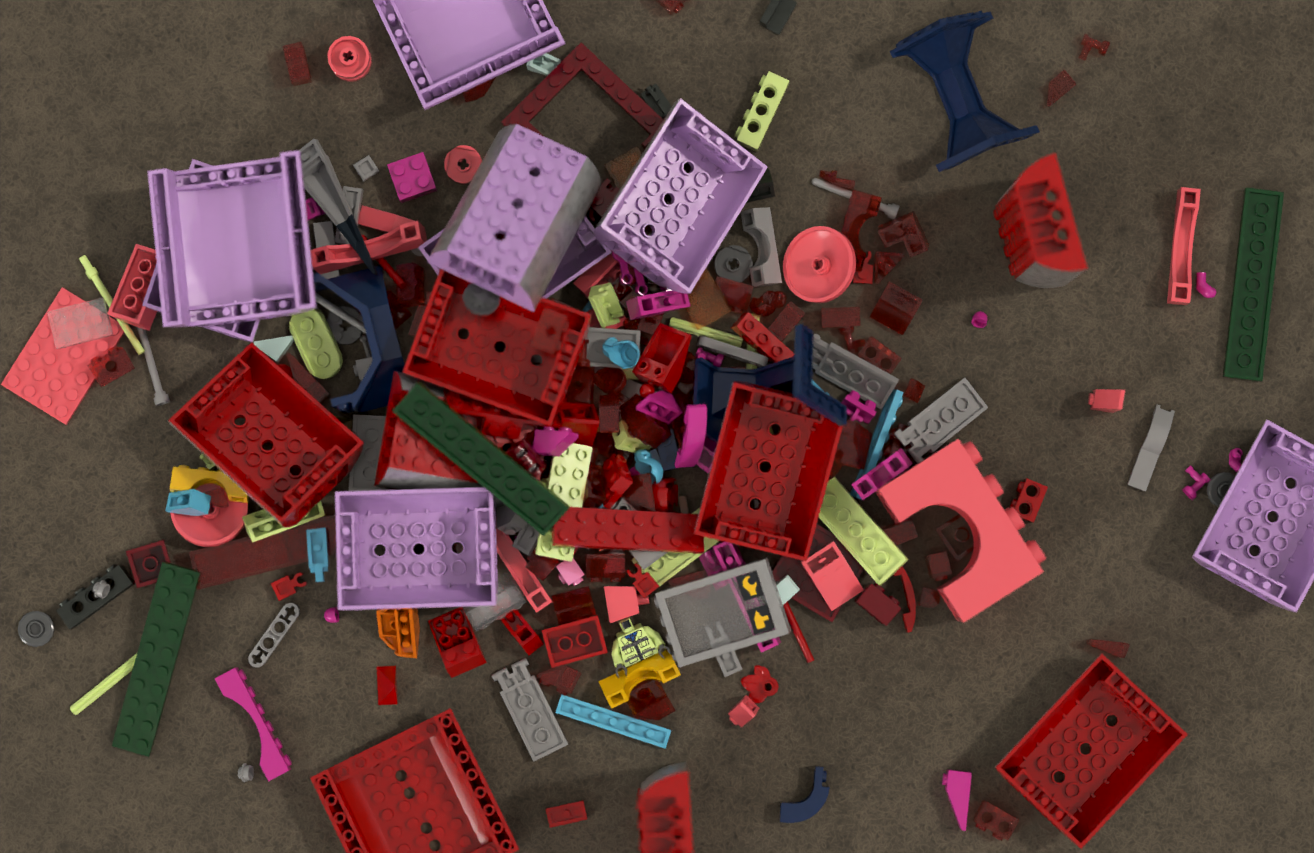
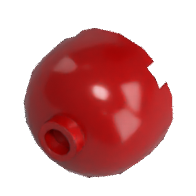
M662 478L659 483L654 481L649 490L646 491L645 499L649 502L653 512H676L672 511L673 504L678 505V485H674L675 478Z

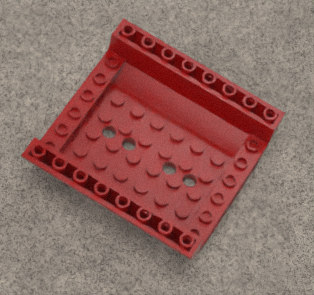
M451 708L310 777L346 853H514L519 850ZM398 770L406 772L407 777L404 781H399L396 778ZM411 787L415 790L413 798H407L404 795L406 788ZM424 822L432 825L430 833H424L421 830V825ZM432 840L440 842L439 850L434 851L430 848L429 844Z

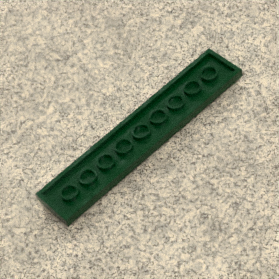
M1247 187L1244 190L1223 377L1263 381L1284 192Z
M418 381L393 409L392 412L543 536L569 509L567 503L421 382Z
M165 561L162 562L112 746L144 756H150L201 572Z

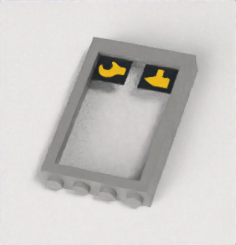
M767 557L655 593L654 602L656 607L660 608L662 614L660 621L663 627L666 626L668 632L666 639L668 644L672 645L674 651L672 652V658L675 663H678L679 667L791 632Z

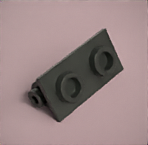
M657 84L650 85L640 95L647 105L664 120L672 106Z

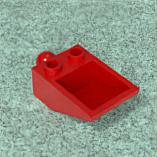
M662 323L658 325L632 371L641 382L645 383L639 389L641 397L646 398L655 392L654 387L670 394L673 392L681 378L692 337L690 334Z

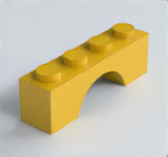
M186 465L173 466L169 488L171 493L190 489L196 490L205 484H215L225 490L229 501L249 502V495L221 470L216 472L209 471L208 468L204 467L190 469Z
M668 650L663 651L665 659L659 653H656L627 667V676L625 671L621 670L618 672L619 678H617L615 673L599 681L611 709L629 701L632 689L642 681L656 679L666 683L681 675Z

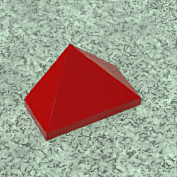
M396 666L377 667L378 705L398 704Z

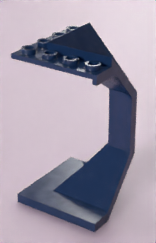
M978 11L976 13L972 12L939 19L899 41L896 44L897 48L890 51L892 58L909 56L933 78L949 117L950 130L947 160L936 165L938 172L949 170L991 148L1025 140L1040 132L1037 125L1018 129L986 109L976 87L967 61L974 31L977 27L993 19L991 12L983 13Z
M381 266L375 267L377 275L372 274L369 268L326 279L319 273L313 274L315 292L331 289L361 312L372 354V363L358 389L352 394L330 399L332 407L342 411L344 414L355 411L362 413L388 406L393 372L403 373L405 367L389 306L384 270Z
M803 324L796 325L795 355L757 369L721 368L714 366L702 357L695 359L693 405L706 404L707 406L705 436L716 443L718 442L734 381L748 382L792 393L795 398L837 425H846L847 407L812 384L813 331Z

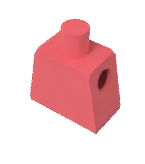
M604 587L610 623L639 614V605L650 604L649 596L644 599L641 594H636L635 587Z

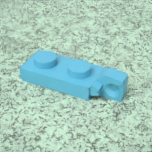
M327 528L306 529L310 572L315 573L316 582H325L324 572H327L329 567Z

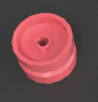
M343 36L335 40L329 47L327 54L328 63L334 74L341 80L348 82L358 81L364 78L370 71L372 64L371 54L365 43L359 38Z

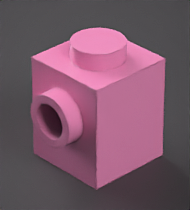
M574 558L572 561L564 560L556 566L560 572L557 576L563 584L567 583L568 585L573 584L576 586L583 581L582 576L585 574Z

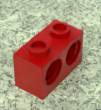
M1028 478L1020 481L1016 489L1019 492L1017 499H1012L1009 508L1014 507L1021 519L1034 523L1048 487ZM1028 486L1035 488L1036 492L1032 497L1026 493ZM1022 503L1028 506L1026 514H1022L1019 511V506Z

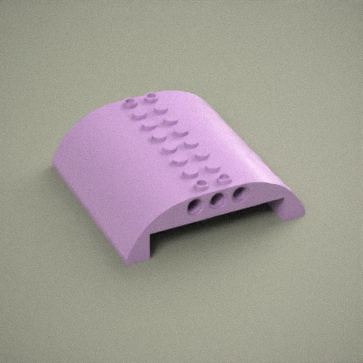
M373 0L424 110L565 45L560 31L555 26L543 0Z
M299 150L280 153V157L181 171H172L167 168L148 171L163 327L230 324L290 316L316 309L301 153Z

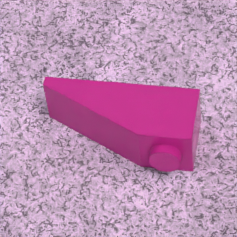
M672 290L638 296L626 301L630 320L691 307L688 294Z
M663 390L650 394L636 406L638 411L667 424H670L683 413L674 396Z
M947 769V772L943 773L942 785H945V790L959 828L962 831H966L972 773Z

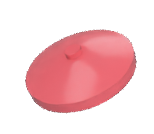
M825 226L811 227L799 233L789 244L783 260V274L789 289L797 297L812 303H825L839 297L850 285L856 269L855 252L848 238L841 232Z
M205 484L196 490L211 496L210 509L207 515L190 516L170 513L175 529L185 540L197 546L215 547L231 541L241 532L244 527L242 517L248 515V503L229 501L228 495L223 488L215 484Z

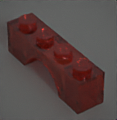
M853 190L841 233L848 238L853 246L856 256L855 270L862 271L866 252L860 246L859 232L866 220L877 216L882 197Z

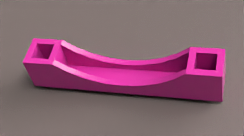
M235 667L216 677L215 681L223 696L240 704L254 720L261 739L260 766L267 780L270 781L291 770L290 765H292V762L287 754L284 755L281 748H283V745L278 737H274L272 733L274 728L271 722L265 720L263 716L265 711L262 705L256 703L254 699L256 694L253 688L247 686L245 682L247 679L246 674L242 669L239 670L238 667Z

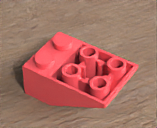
M834 541L809 556L807 561L800 562L831 611L864 591Z

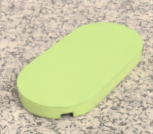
M316 308L308 312L291 315L289 330L309 373L320 379L334 377L342 367L343 358L324 314Z

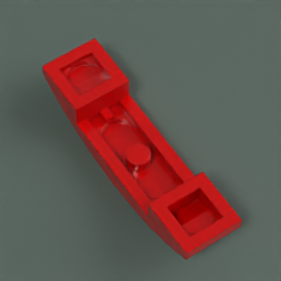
M902 566L893 576L901 575L909 612L903 613L902 617L906 633L912 632L915 622L916 602L911 581Z

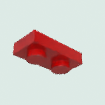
M584 800L546 808L550 828L588 819Z

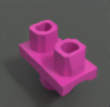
M852 390L841 401L847 407V415L850 416L848 422L852 424L856 420L860 423L863 421L869 424L876 414V403L871 400H867L865 404L859 402L860 394Z

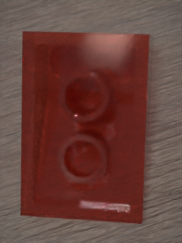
M586 554L587 578H591V582H602V578H610V582H621V578H625V554Z

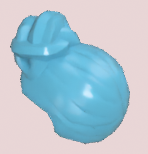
M610 337L602 344L604 355L622 369L632 368L637 364L640 350L633 341H618L615 337Z
M637 450L634 454L636 461L635 469L644 476L645 483L652 485L654 481L659 483L663 477L662 465L652 458L649 450Z

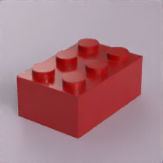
M598 615L542 630L551 668L608 653Z

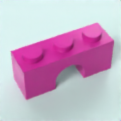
M900 448L855 481L852 486L862 500H864L913 463L903 449Z

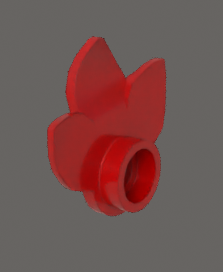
M755 665L754 674L747 675L741 679L742 686L750 692L748 697L754 703L763 702L767 696H773L779 689L777 680L770 676L769 670L764 666ZM767 683L771 684V690L766 689Z

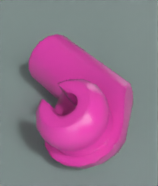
M1197 272V291L1205 298L1215 297L1216 289L1206 283V273Z
M1240 448L1232 449L1229 453V466L1236 473L1242 465L1241 455H1243V452Z

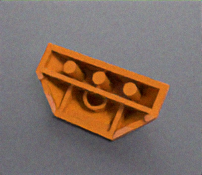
M418 608L377 609L379 637L388 647L395 650L394 653L397 656L417 658L420 632Z

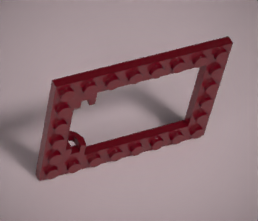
M581 42L501 122L504 127L518 124L543 136L530 121L581 70L650 134L641 144L644 150L660 127L663 119ZM607 178L601 184L590 208L602 218L620 189L614 188L611 185V181Z

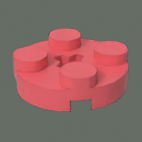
M459 145L447 153L444 160V168L448 177L454 182L468 184L473 179L482 159L473 147ZM466 160L469 166L462 170L458 163Z

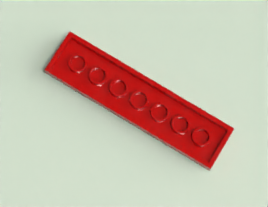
M569 507L552 527V546L702 554L704 552V536L694 534L698 514Z

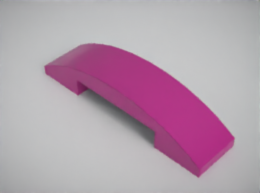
M706 404L688 405L684 418L686 429L682 449L677 451L675 468L694 467L701 456L707 424Z

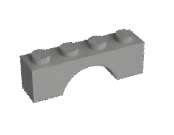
M770 207L752 208L742 211L743 231L749 233L754 238L758 247V259L754 266L750 268L752 287L772 286L782 283Z

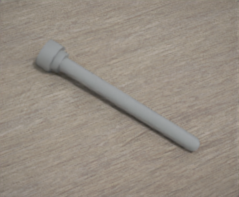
M813 178L811 181L817 187L883 211L885 215H888V218L895 220L900 207L894 203L892 205L883 204L818 178Z
M315 292L317 303L366 334L364 323Z
M137 327L156 392L153 398L155 406L167 404L170 402L169 395L162 389L146 330Z

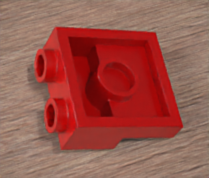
M614 453L609 459L605 460L602 466L604 475L596 483L603 506L608 509L617 502L633 483L626 459L622 455Z

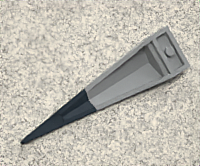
M314 138L299 150L301 153L304 188L344 235L372 274L377 275L373 261L328 155L325 154L319 141Z

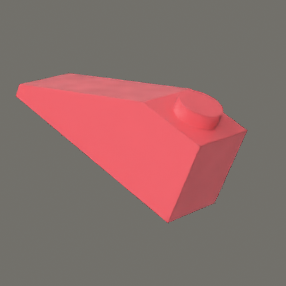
M362 205L358 224L388 233L399 225L414 222V220Z
M1093 390V393H1090L1088 398V404L1091 405L1090 409L1110 413L1122 410L1125 390Z

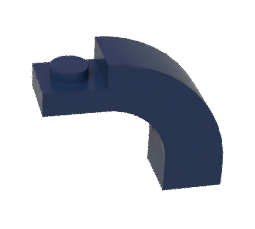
M815 766L813 788L806 799L800 802L781 801L780 822L796 823L807 820L823 807L830 788L829 786H822V782H826L827 771H823V766Z

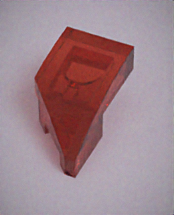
M836 170L831 172L820 171V177L825 181L847 190H854L855 180L836 178Z

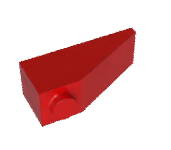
M506 596L491 607L529 656L544 644Z

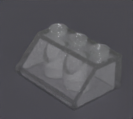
M507 570L498 575L496 605L462 607L472 626L478 631L487 628L493 621L504 618L512 610L521 608L526 603V600L510 571Z

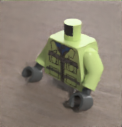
M629 617L619 622L623 631L616 634L617 639L613 641L611 653L614 666L617 667L615 670L617 678H619L618 672L620 670L625 671L627 676L626 667L656 653H659L663 659H665L663 651L668 650L670 655L672 654L671 650L665 646V642L660 634L649 626H642L641 623L633 626Z

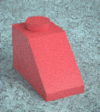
M745 695L729 711V719L734 725H739L742 728L756 716L760 708Z

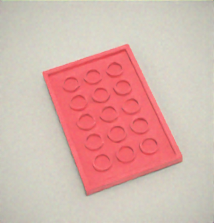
M62 287L1 385L67 425L125 332L117 320Z

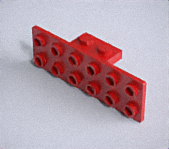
M444 388L446 404L454 411L484 417L480 427L482 434L519 439L523 423L561 428L559 416H557L553 425L549 426Z

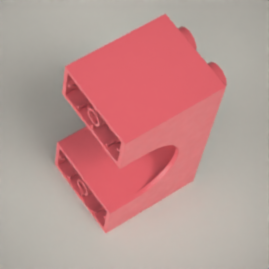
M957 439L876 490L875 493L894 523H900L924 507L932 505L950 508L960 514L968 523L973 536V552L970 561L957 576L936 588L956 620L964 623L1043 573L1039 564L1045 561L1046 557L1035 540L1024 542L1018 533V530L1025 527V524L1014 507H1008L1004 510L1000 505L997 497L1004 492L996 478L992 474L983 477L977 469L976 464L983 459L974 444L968 441L962 445L960 440Z

